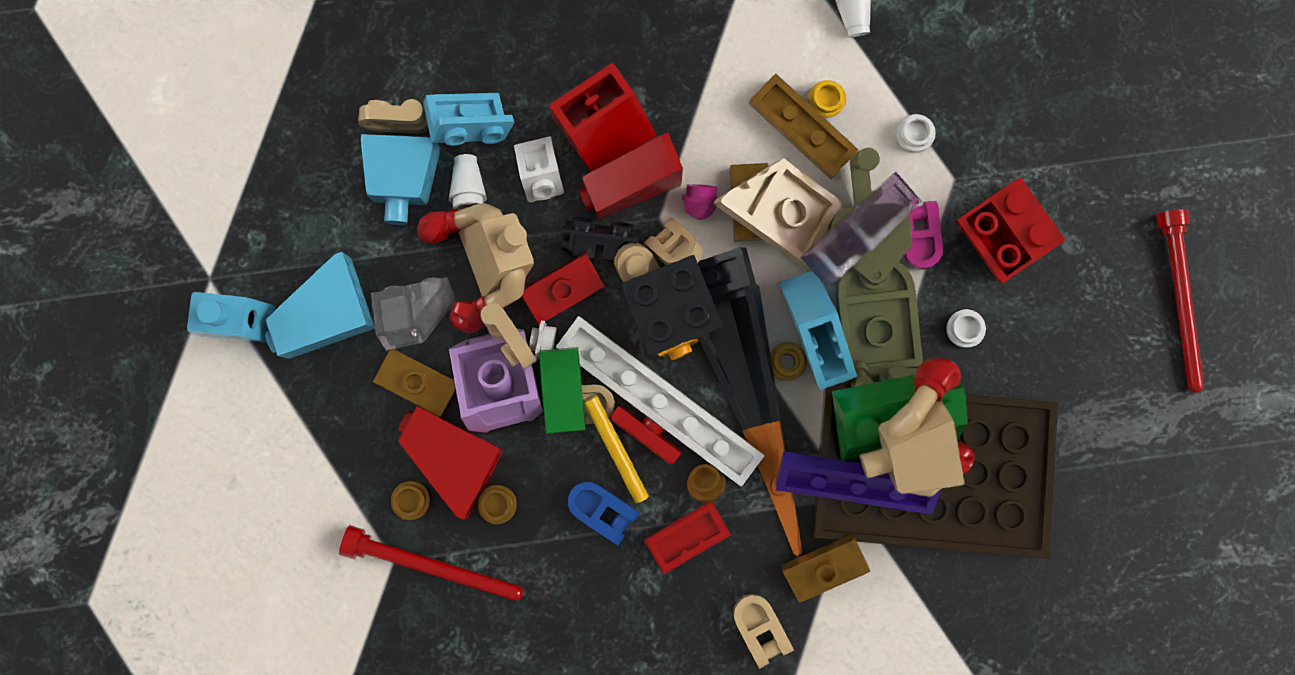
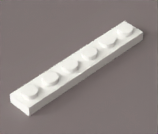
M577 317L557 344L556 348L558 349L579 347L581 367L741 487L765 455L582 317Z

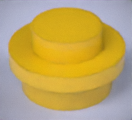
M823 80L812 87L808 96V103L824 118H832L843 110L846 104V93L837 82Z

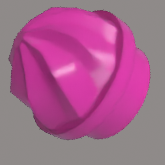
M687 184L686 194L682 195L686 213L697 220L710 217L717 207L713 204L719 198L716 196L717 187Z

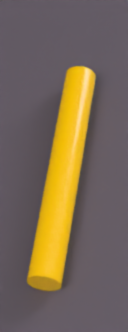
M598 396L588 397L583 403L634 502L640 503L646 500L649 495Z

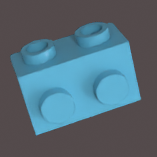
M499 93L426 95L423 100L432 143H446L447 145L455 146L465 142L482 141L486 144H494L505 140L514 124L512 115H504Z

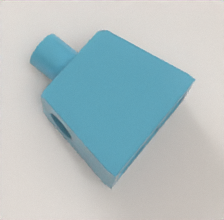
M361 134L367 196L373 202L385 203V223L406 225L408 222L409 205H427L440 155V146L438 143H432L431 137Z
M193 292L191 295L187 331L198 336L267 343L265 331L269 329L266 318L275 311L276 306L247 297ZM253 311L254 323L250 328L248 325V316L249 313Z

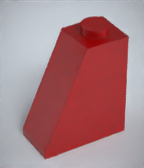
M663 134L583 176L585 188L580 190L579 193L587 212L594 210L597 218L601 219L680 187L682 184L683 167L669 134Z
M416 406L414 412L409 410L402 419L398 431L402 432V435L398 442L456 517L462 520L468 519L505 449L443 417Z

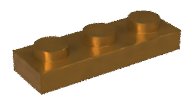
M776 73L749 101V105L830 180L850 161L851 156L859 150Z

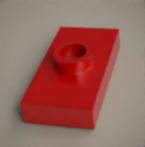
M584 252L524 287L522 297L540 325L541 320H549L604 288L605 285L589 257Z
M619 405L610 416L614 423L667 463L674 464L682 453L679 447L661 435L665 429L647 415L641 420L623 405Z
M709 502L645 538L644 541L662 573L665 574L731 534L714 504Z

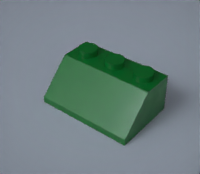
M914 375L832 391L842 461H859L861 454L882 449L878 427L881 423L890 420L911 400L915 394L913 386ZM961 382L956 388L948 391L941 400L954 421L957 440L968 424L965 387Z

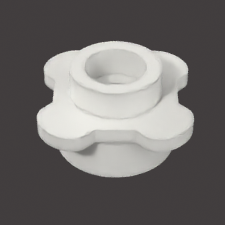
M541 320L540 328L532 329L529 348L531 351H535L536 360H540V350L554 349L557 328L546 326L547 324L543 320Z

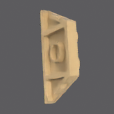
M783 158L774 162L715 200L713 203L715 206L807 272L816 270L825 285L835 284L837 272H833L834 246L832 221L835 215L842 210V201Z

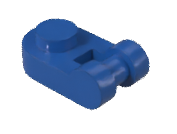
M582 482L576 485L568 496L570 512L577 519L616 545H619L625 537L623 531L629 522H635L640 514L635 508L593 482ZM607 506L617 512L610 524L600 519Z

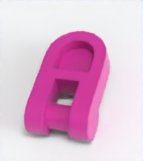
M937 201L923 202L922 206L912 207L910 203L899 204L909 214L912 233V245L904 254V261L910 267L917 270L931 268L940 260L943 254ZM913 221H924L926 230L914 231Z

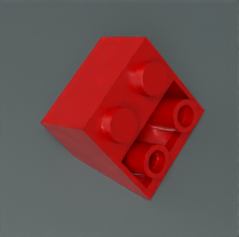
M613 62L549 105L553 120L590 173L656 137V133L635 93Z
M1021 177L956 220L960 229L1000 285L1066 241Z

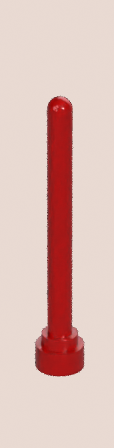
M1178 209L1157 213L1156 220L1157 228L1159 230L1162 229L1163 236H1167L1187 385L1191 392L1199 393L1204 389V380L1183 235L1187 233L1190 217L1188 209Z
M352 525L347 527L340 544L339 555L355 560L357 556L364 558L365 555L510 600L518 601L523 597V589L519 585L371 540V535L365 534V529Z

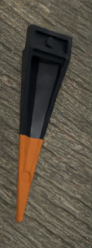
M739 247L698 261L699 268L723 325V328L698 337L723 388L746 441L765 455L758 464V468L792 551L798 557L802 553L794 496L791 492L776 490V479L783 451L786 452L760 287L756 285L747 248Z

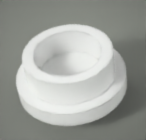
M909 115L901 121L897 128L898 142L907 151L922 152L933 143L935 127L931 120L923 115Z
M964 309L955 312L949 318L946 331L952 343L962 348H969L982 341L985 336L986 325L983 318L977 312Z

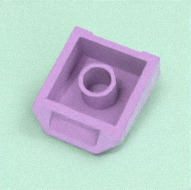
M517 329L527 343L524 329ZM490 334L464 340L449 348L461 419L468 431L487 433L489 430L524 421H533L544 412L533 364L526 369H523L520 364L512 367L500 349L506 343L504 340H495Z

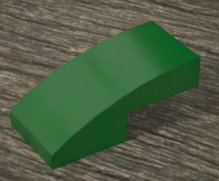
M579 347L540 350L546 434L585 430L586 423Z

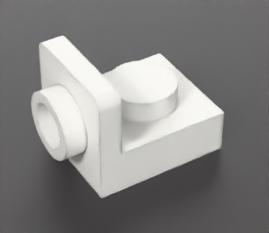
M551 136L514 145L520 179L528 202L547 200L564 194Z

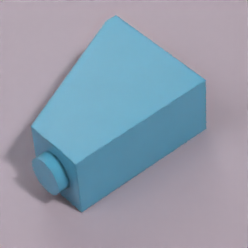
M343 252L334 254L266 318L269 330L265 331V337L273 353L276 352L277 356L290 359L375 329L352 259Z
M816 270L779 282L789 314L819 390L856 378V370L838 313Z

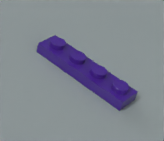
M784 451L776 479V490L931 515L942 490L940 488L932 497L911 493L902 494L897 492L888 473L867 479L861 463Z

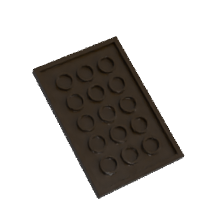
M839 383L823 390L819 457L841 460L832 391L851 388V384ZM965 394L968 424L957 441L965 443L973 449L975 454L974 462L970 470L963 474V485L942 488L932 515L815 497L813 537L839 540L853 534L857 542L1049 559L1058 402Z

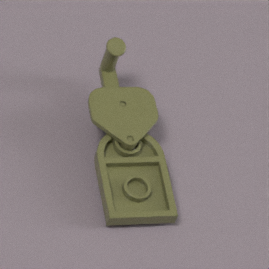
M864 148L853 154L850 158L854 207L840 210L832 221L834 251L838 257L849 264L841 273L836 286L838 317L852 361H863L867 367H916L923 363L916 290L910 272L899 262L912 245L910 217L907 210L897 203L873 204L870 171L878 166L880 156L875 149Z

